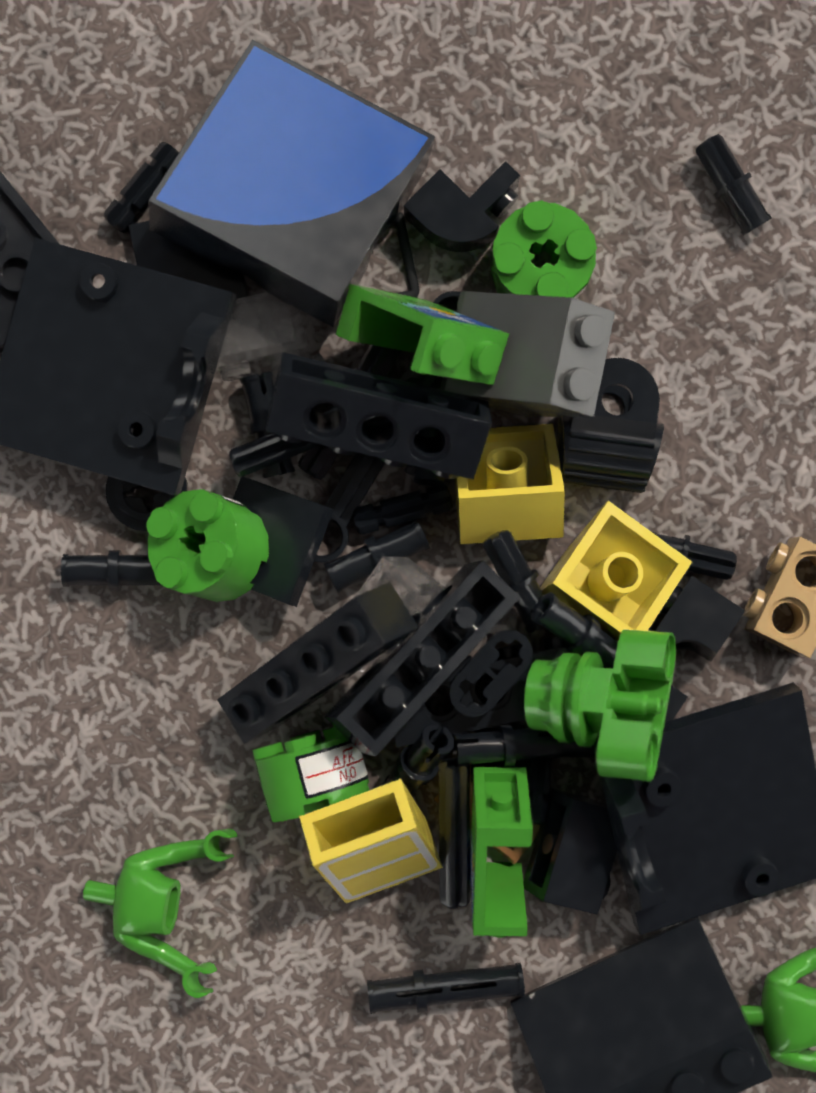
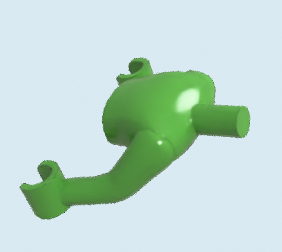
M231 828L212 831L205 839L171 843L133 854L124 861L117 885L89 880L83 890L84 900L113 906V936L116 941L137 954L152 959L183 976V988L189 996L194 998H201L214 992L212 988H206L200 984L198 975L199 972L203 974L214 973L217 971V968L211 962L197 964L169 944L151 936V934L169 935L172 932L178 915L181 895L180 882L166 877L155 869L205 857L215 862L234 858L233 854L223 853L219 847L221 837L234 838L238 836L236 831Z
M815 947L794 956L767 974L762 990L761 1005L741 1006L751 1027L763 1028L765 1041L773 1059L793 1068L816 1073V1051L808 1049L816 1046V988L797 983L800 978L816 970Z

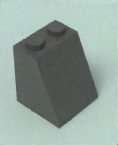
M460 292L457 313L509 333V337L494 385L442 377L440 390L486 400L491 408L524 417H594L615 316L614 311L572 297Z

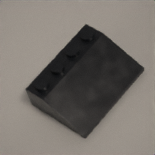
M698 917L683 921L542 985L526 993L525 996L518 997L510 1002L546 1093H739L773 1078L763 1049Z

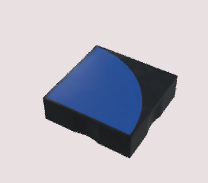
M252 40L148 200L150 230L215 265L230 268L244 274L263 287L269 294L334 327L343 311L350 284H359L368 268L370 256L376 243L383 233L395 223L428 165L435 136Z

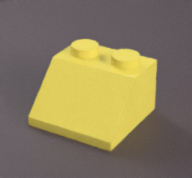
M553 424L490 428L474 479L461 476L455 478L460 544L483 543L488 537L502 530H509L515 541L564 537L565 490Z
M607 501L563 553L540 588L544 595L550 592L553 593L560 601L570 606L582 616L587 614L593 616L600 622V629L618 641L624 629L648 631L692 561L613 503Z

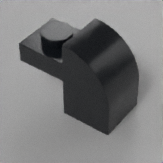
M505 161L469 198L439 169L404 205V217L428 241L442 249L453 252H468L482 248L496 238L499 226L489 216L493 213L497 218H500L518 199L519 195L514 190L518 187L520 174Z

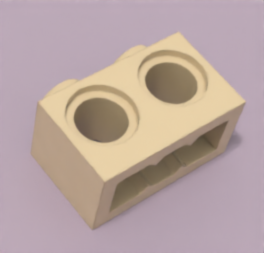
M802 537L789 538L786 544L779 542L773 550L766 565V570L772 572L764 590L757 588L750 596L744 609L746 611L743 614L749 618L744 629L799 657L811 658L816 648V577L806 587L797 580L795 569L797 563L802 558L809 559L816 568V544ZM782 603L790 607L794 616L792 626L783 633L775 628L772 621L775 608Z

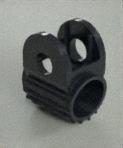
M625 358L606 359L594 417H559L558 456L563 483L636 493L645 492V487L648 484L659 453L664 424L657 423L660 404L657 384L649 371L639 363ZM613 394L619 397L624 405L623 415H613L607 412L602 404V395Z

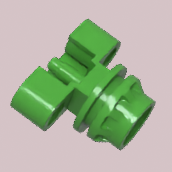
M622 630L618 640L613 669L604 668L602 659L596 652H585L582 657L579 653H563L552 661H534L529 670L525 687L524 707L528 727L531 730L547 731L558 742L572 743L575 741L581 747H591L600 733L597 746V769L600 776L652 781L657 768L675 668L676 641L674 634L670 632Z

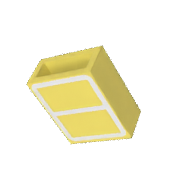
M401 779L299 817L313 867L346 904L443 868L428 821Z

